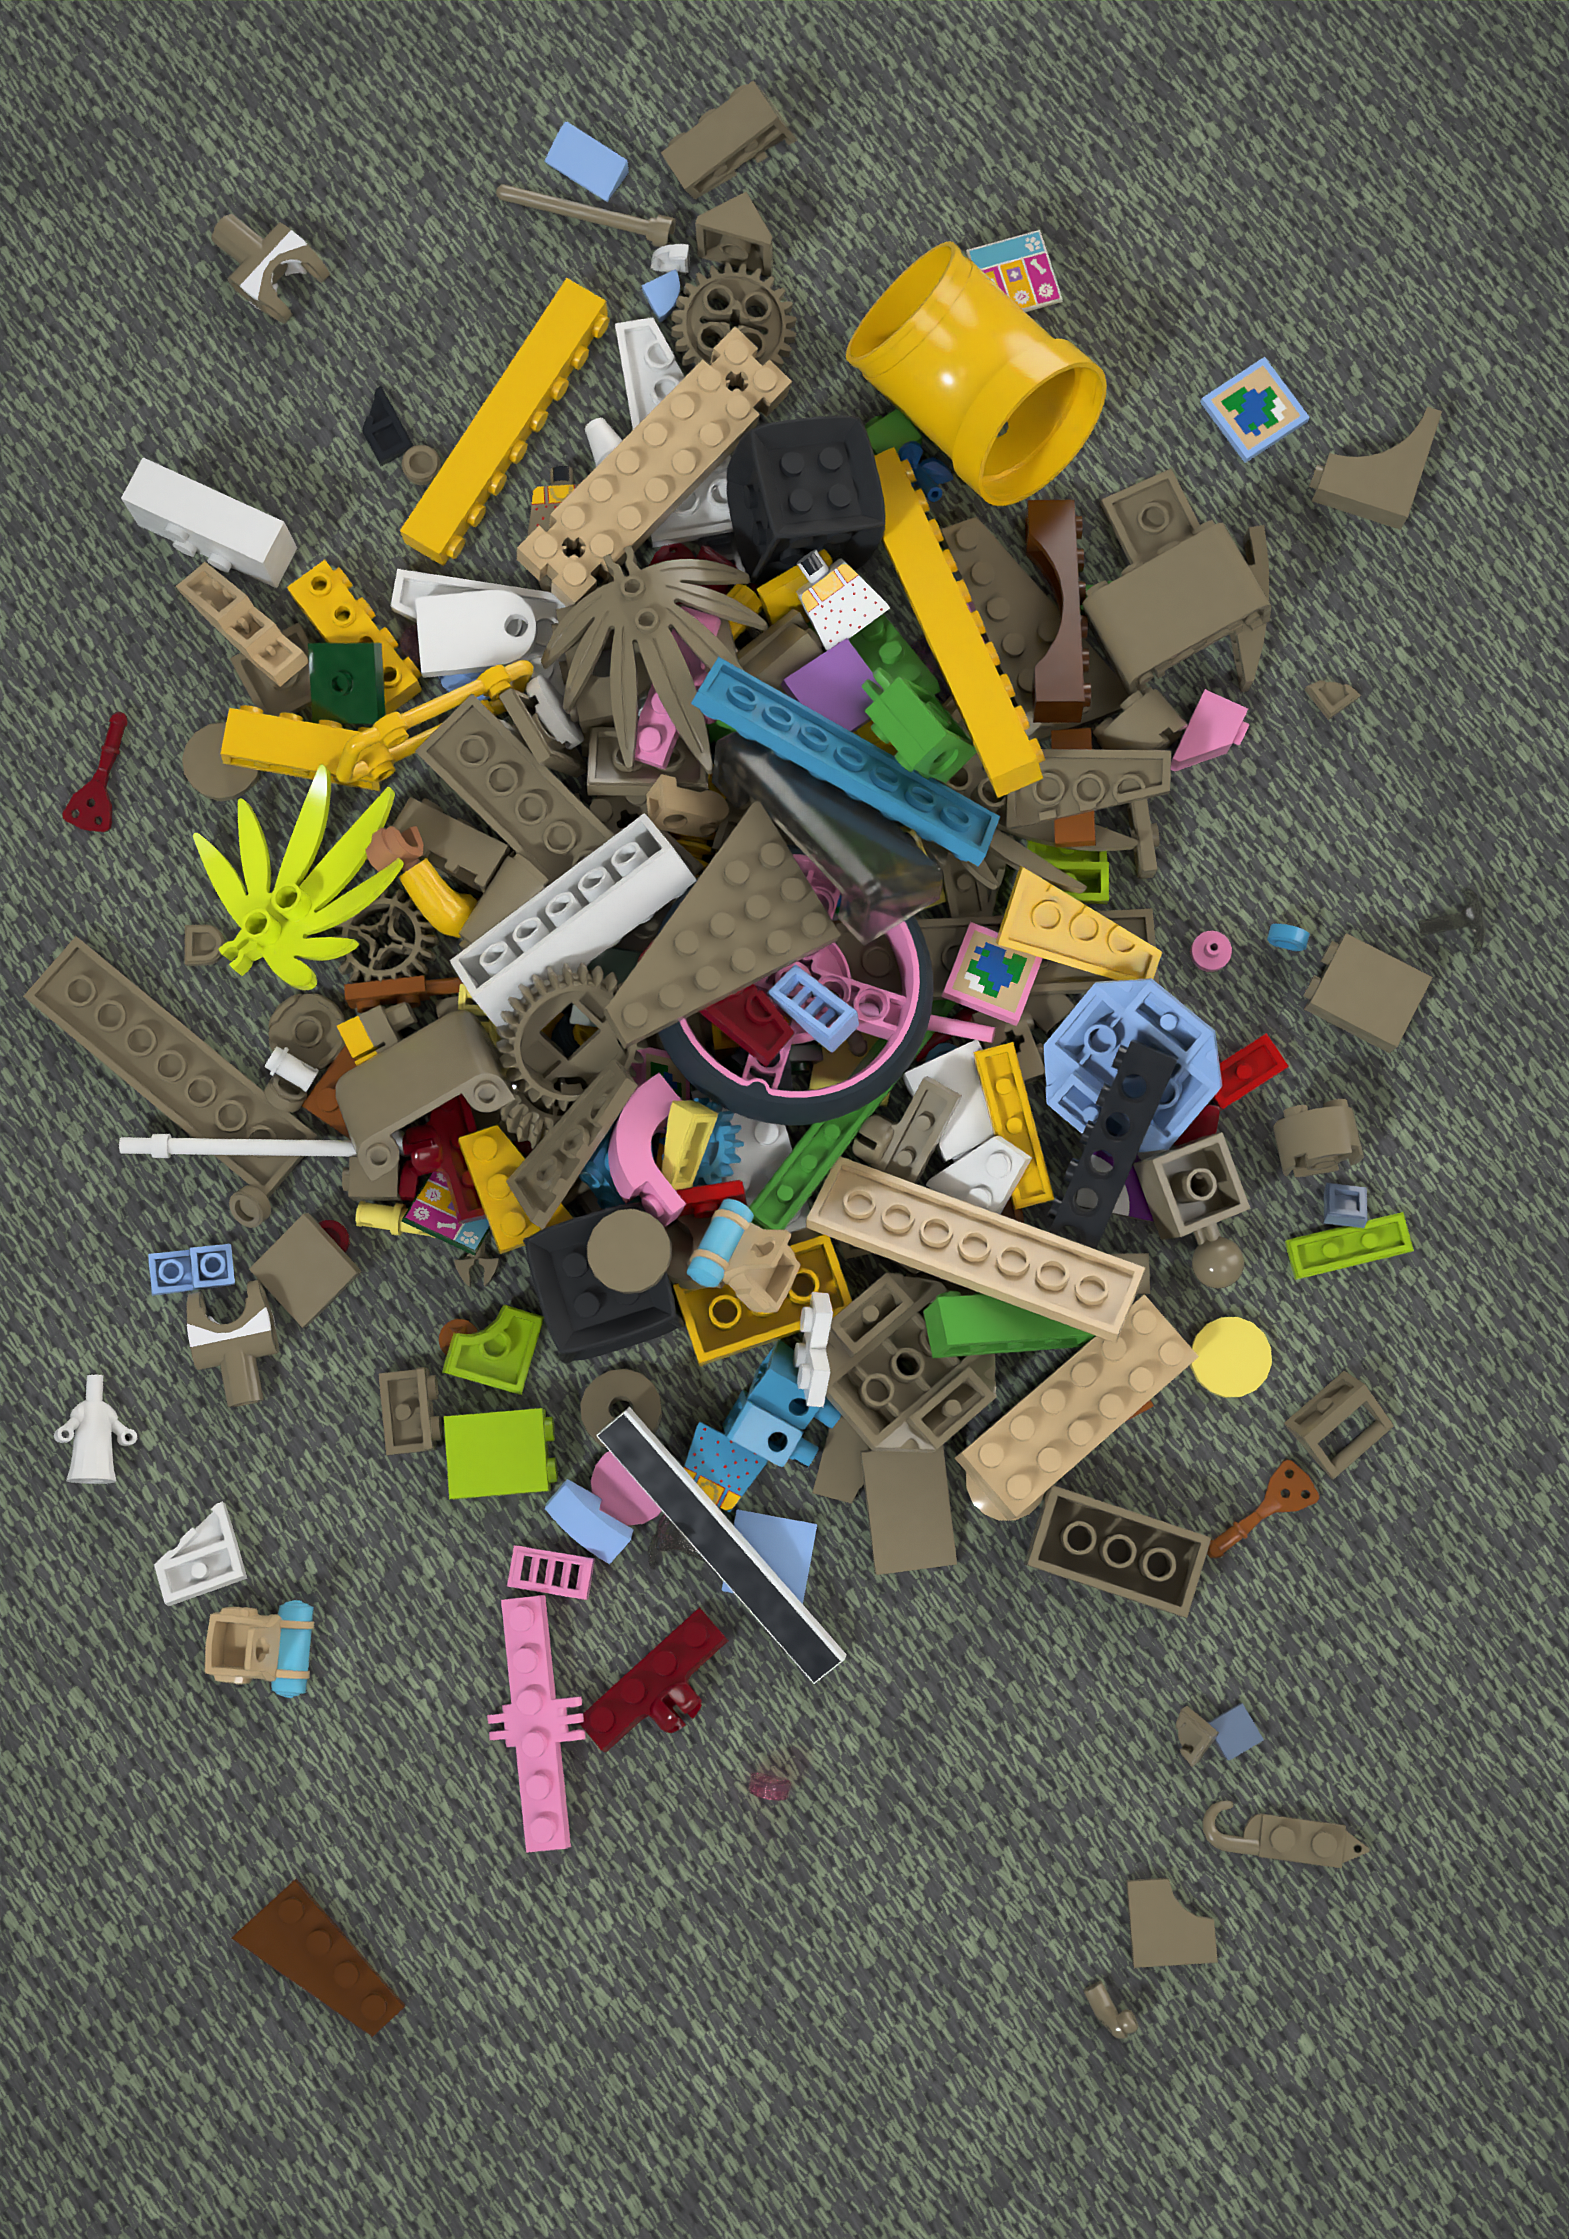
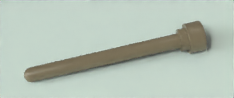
M500 185L496 189V195L500 200L645 235L646 240L652 241V245L656 247L670 245L671 243L668 242L669 233L673 235L675 231V218L658 215L657 218L651 217L647 220L508 185Z

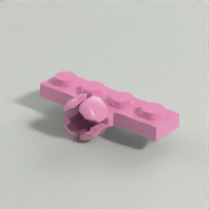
M681 606L683 610L691 614L717 636L721 624L719 617ZM673 628L671 633L681 650L696 691H698L708 675L705 672V664L692 652ZM652 684L638 719L635 760L666 770L679 733L664 709ZM704 715L706 724H712L717 721Z

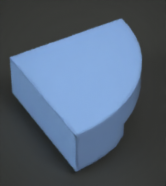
M676 269L642 285V291L659 323L673 312L676 306V298L680 295V281Z

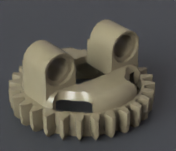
M564 963L561 975H556L551 967L547 968L548 979L544 981L536 974H533L532 979L535 986L532 989L520 984L518 987L523 995L521 1000L509 996L508 1001L514 1011H501L500 1015L508 1025L497 1026L498 1035L505 1039L496 1042V1046L500 1053H505L499 1060L502 1067L509 1068L506 1071V1075L511 1082L517 1081L515 1085L520 1093L529 1090L528 1095L533 1102H536L543 1096V1103L548 1109L555 1100H558L561 1110L565 1112L569 1101L575 1102L587 1088L582 1089L580 1083L560 1084V1091H557L551 1083L554 1078L582 1077L586 1080L589 1087L612 1059L623 1065L631 1077H636V1072L631 1064L644 1063L643 1056L637 1050L647 1049L648 1042L646 1039H643L624 1049L622 1045L618 1044L617 1036L603 1014L607 1005L624 983L622 982L617 985L618 978L615 973L611 972L604 978V973L600 966H596L595 969L588 971L584 963H580L577 973H572L568 963ZM569 1003H573L599 1029L567 1058L563 1050L542 1029Z

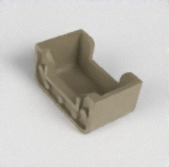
M1213 520L1207 521L1198 526L1192 532L1193 536L1180 544L1177 540L1172 541L1157 551V557L1146 563L1142 561L1134 562L1121 572L1122 576L1109 584L1106 580L1101 581L1087 590L1086 595L1088 597L1083 602L1084 615H1087L1088 626L1128 696H1131L1138 690L1141 693L1146 690L1147 686L1145 683L1154 678L1153 673L1159 679L1165 675V670L1231 633H1234L1235 636L1241 633L1244 623L1249 625L1253 631L1270 621L1272 606L1224 523L1215 524Z

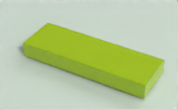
M1403 1212L1368 1220L1365 1228L1343 1226L1285 1241L1295 1280L1414 1251Z

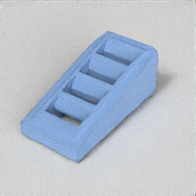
M796 964L767 992L768 997L831 1053L859 1025L858 1014L854 1008ZM801 983L804 987L792 1000L789 999L787 995ZM813 994L816 998L805 1009H802L800 1006ZM826 1006L828 1010L818 1020L814 1017Z

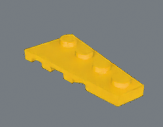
M1020 865L995 943L1114 980L1154 979L1162 951Z

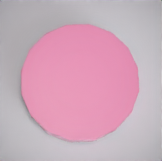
M610 1451L606 1452L595 1465L591 1479L592 1493L602 1499L599 1510L627 1526L645 1524L659 1516L662 1510Z

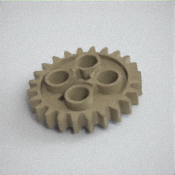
M729 262L726 263L724 273L719 274L714 266H710L708 279L698 272L695 279L697 287L686 283L684 293L687 297L677 296L676 306L681 310L672 312V321L678 323V325L672 327L671 336L681 338L675 343V351H687L683 356L682 364L685 366L694 362L696 367L703 359L711 366L710 361L714 348L705 346L702 339L707 336H714L721 341L730 332V322L735 321L738 322V329L752 343L759 347L760 351L756 354L755 359L762 366L770 359L781 370L784 362L780 356L790 357L792 348L786 343H793L796 337V333L789 330L795 327L796 317L787 315L792 311L793 303L781 302L785 289L772 290L773 276L764 282L761 281L760 268H757L752 275H747L745 263L741 264L738 273L732 271ZM713 299H720L727 304V308L716 311L708 305V302ZM750 306H758L764 310L765 315L755 318L750 316L746 309ZM706 319L708 323L702 324L700 320ZM764 329L768 333L766 335H763L759 331Z

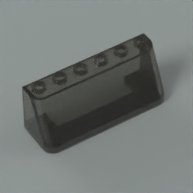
M737 731L731 732L716 742L712 783L736 809L748 803L750 796L756 802L760 800L768 815L842 893L838 918L864 946L940 899L944 877L940 865L934 859H929L908 832H903L894 821L885 818L879 810L863 801L850 798L839 787L828 781H822L813 777L807 769L791 760L779 758L770 748L756 740L742 737Z

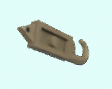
M1219 1801L1212 1804L1205 1812L1202 1820L1203 1832L1207 1841L1215 1848L1225 1852L1342 1868V1863L1370 1851L1367 1846L1347 1832L1346 1826L1343 1824L1263 1813L1255 1814L1248 1820L1242 1837L1222 1834L1215 1826V1819L1222 1810L1233 1808L1232 1801ZM1355 1845H1360L1358 1852L1354 1851Z

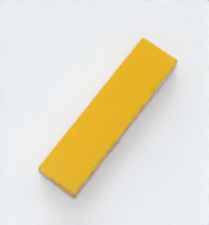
M1011 1042L973 1052L994 1137L1001 1136L1032 1157L1010 1196L1013 1209L1016 1210L1055 1200L1014 1043Z

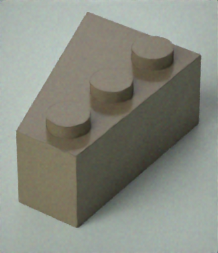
M752 81L748 85L736 88L731 93L729 100L720 107L704 113L699 119V123L688 132L676 135L661 154L683 188L694 199H697L737 175L735 169L744 162L754 157L756 162L759 163L768 158L765 150L783 140L790 145L797 141L774 104L759 86Z

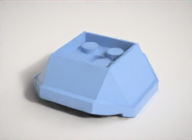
M1152 978L1096 982L1044 1044L1047 1105L1083 1134L1088 1120L1096 1123L1102 1107L1095 1104L1104 1083L1112 1085L1118 1070L1111 1066L1120 1045L1128 1047L1130 1041L1134 1039L1178 1058L1139 1152L1167 1150L1222 1087L1215 1030ZM1132 1074L1125 1078L1123 1087L1129 1096L1140 1097L1146 1091V1082L1141 1076ZM1115 1112L1108 1117L1107 1125L1112 1133L1122 1135L1129 1131L1130 1121L1125 1114ZM1102 1150L1108 1156H1112L1109 1152Z

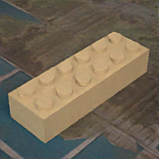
M1144 1294L1131 1305L1116 1343L1095 1336L958 1454L955 1459L1004 1517L1010 1521L1021 1514L1199 1356Z

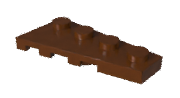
M297 1879L291 1882L232 1937L234 1941L372 2037L406 2006Z

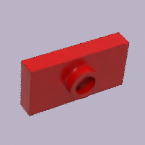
M741 1180L675 1190L686 1203L679 1216L694 1214L696 1218L713 1217L715 1211L719 1210L725 1199L737 1200L747 1206L745 1189Z

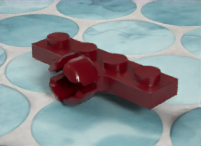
M461 1093L428 1112V1122L424 1125L408 1128L402 1139L404 1154H411V1160L406 1161L413 1174L419 1176L438 1172L442 1173L445 1177L459 1225L486 1218L458 1142L460 1137L477 1132L470 1105Z
M699 1607L583 1713L584 1722L579 1724L604 1753L608 1752L640 1721L647 1717L652 1718L659 1728L666 1733L679 1731L686 1726V1723L673 1707L677 1705L683 1713H688L692 1719L696 1717L702 1707V1700L690 1686L689 1679L697 1669L729 1640Z

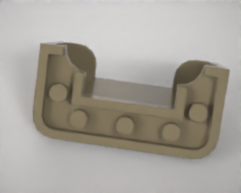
M467 1010L452 1011L349 1070L339 1078L336 1084V1100L359 1163L371 1182L390 1172L399 1160V1147L392 1133L462 1093L467 1102L480 1112H492L515 1100L512 1082L506 1075V1071L509 1068L502 1067L499 1060L502 1055L479 1019L472 1012Z

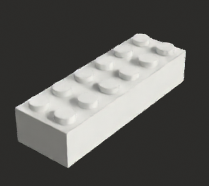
M644 813L452 958L450 963L471 997L496 1027L507 1025L508 1023L504 1022L500 1015L501 1011H514L509 1004V996L521 1000L523 995L518 986L522 984L532 989L535 986L532 979L533 974H536L544 981L548 979L547 968L551 967L556 975H561L564 963H568L572 973H577L580 963H584L587 967L590 961L606 949L617 945L623 936L639 924L649 921L656 911L672 899L682 896L688 887L697 880L672 845Z

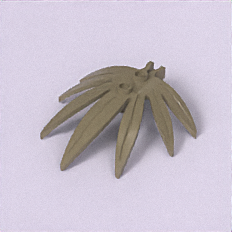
M630 545L624 548L627 556L625 564L629 572V576H624L620 565L615 564L611 555L608 554L603 558L609 573L614 577V582L594 590L567 613L551 636L543 653L541 664L544 669H547L586 631L574 655L565 687L563 708L566 714H570L597 664L610 631L615 629L610 663L611 703L622 757L627 770L632 772L635 763L638 725V680L634 643H638L649 677L669 718L708 774H712L714 768L705 718L701 710L691 704L697 691L686 661L669 629L674 628L686 645L710 670L718 656L743 670L734 656L708 628L675 603L681 602L711 615L767 631L766 621L745 605L717 591L693 585L749 584L751 582L749 575L725 564L700 559L670 560L641 570L638 567L635 554Z
M1032 710L1025 713L1030 724V728L1025 730L1028 738L1043 724L1033 723ZM961 719V721H960L958 724L962 727V729H963V730L968 734V736L970 737V735H969V733H968V731H967V729H966V727H965V724H964L963 720ZM978 753L946 783L937 780L1000 816L996 827L998 829H995L988 849L999 859L1018 871L1021 865L1057 888L1075 893H1083L1087 889V886L1068 876L1000 831L1003 830L1032 842L1056 847L1054 820L1007 831V794L997 798L986 771L982 770L983 764ZM1095 824V846L1061 848L1084 851H1119L1133 849L1138 844V841ZM920 837L923 848L931 862L937 868L943 869L947 863V849L934 841H927ZM984 859L979 867L969 861L960 860L963 866L988 888L995 890L999 886Z

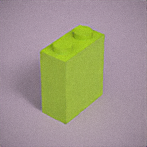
M537 1408L444 1416L449 1499L551 1491V1483L558 1482L556 1457L549 1458L548 1442L555 1441L553 1416L546 1417L545 1409Z

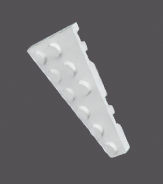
M654 318L615 324L633 429L685 378ZM730 455L651 535L653 548L697 541L700 537L734 532L728 508L726 472L731 459Z

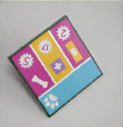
M438 1172L429 1174L402 1218V1222L474 1256L491 1230L487 1218L459 1225L446 1179L442 1173Z

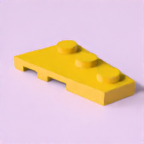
M498 1125L460 1137L458 1139L460 1148L499 1253L502 1254L525 1246L524 1238H528L543 1229L530 1221L506 1182L525 1158ZM560 1203L544 1229L574 1218Z

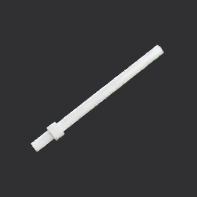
M153 1134L151 1138L121 1137L119 1141L121 1154H151L152 1158H170L171 1154L357 1156L351 1140L172 1138L170 1134Z

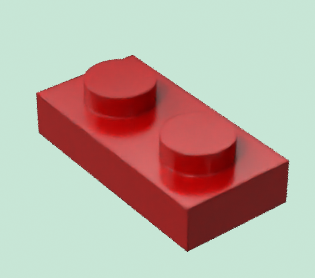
M1267 1033L1220 1063L1222 1087L1212 1098L1214 1104L1220 1107V1111L1289 1067Z

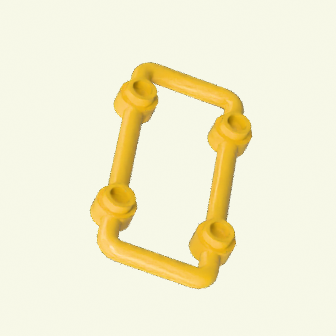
M519 660L505 667L503 665H496L466 685L402 714L393 712L382 717L371 728L354 735L347 741L336 771L337 779L342 783H351L365 776L373 777L375 782L387 779L396 771L394 763L415 754V750L441 724L409 739V735L406 732L407 729L461 705L471 694L476 698L481 695L489 696L492 701L481 700L480 702L494 716L506 712L507 709L499 695L509 688L524 693L526 684L533 674V664L527 660ZM378 742L386 745L370 751L357 762L360 752L365 748Z

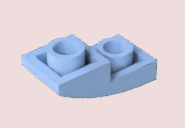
M231 1244L193 1247L183 1251L148 1254L152 1296L235 1285Z
M566 1479L548 1500L545 1510L575 1541L598 1558L610 1564L631 1541L634 1529L599 1510L602 1500L600 1497Z

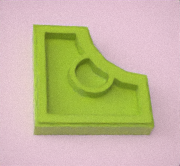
M503 1305L497 1318L484 1330L471 1334L453 1333L442 1372L522 1395L544 1316Z

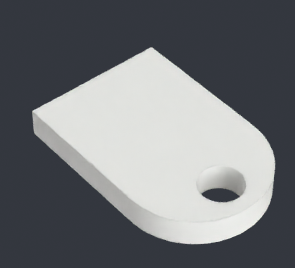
M498 589L415 597L420 663L423 678L485 672L496 665H503L505 667L516 661L525 660L536 644L537 624L534 613L528 603L513 592ZM515 619H521L528 624L525 634L519 637H513L506 632L507 625Z

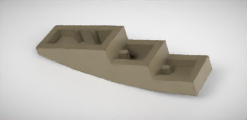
M1264 525L1249 527L1243 539L1248 566L1269 600V559ZM1244 623L1241 633L1236 636L1234 633L1230 634L1240 692L1249 691L1254 681L1264 644L1266 624L1252 631L1250 626Z

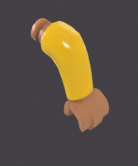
M393 826L387 829L380 828L373 833L372 841L365 850L371 865L380 872L397 858H400L404 862L401 869L404 873L399 876V879L423 916L440 933L461 938L459 932L481 897L475 899L470 894H461L452 890L427 858L420 862L418 858L423 855V841L417 826L410 827L402 833Z

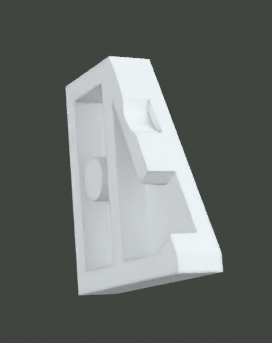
M996 1136L929 1179L926 1186L939 1193L1001 1214L1032 1157L1001 1136Z
M224 1502L217 1503L211 1509L213 1512L196 1529L192 1527L180 1539V1543L175 1549L168 1551L154 1564L166 1605L171 1606L247 1579L234 1529Z

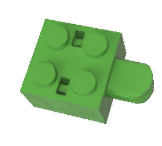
M878 668L873 673V677L884 691L870 679H867L861 685L874 701L865 710L866 714L874 722L870 726L872 731L886 744L891 742L898 751L894 755L896 760L907 771L912 773L916 770L927 780L933 777L946 783L977 753L971 738L932 692L900 676L894 680L882 668Z

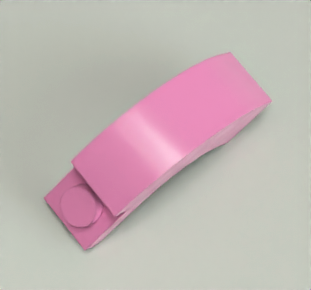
M658 1073L643 1083L631 1095L622 1109L610 1135L608 1162L612 1180L624 1202L627 1204L639 1195L645 1211L655 1219H658L665 1227L678 1218L686 1203L654 1163L651 1153V1140L653 1135L667 1126L672 1101L682 1100L662 1075Z

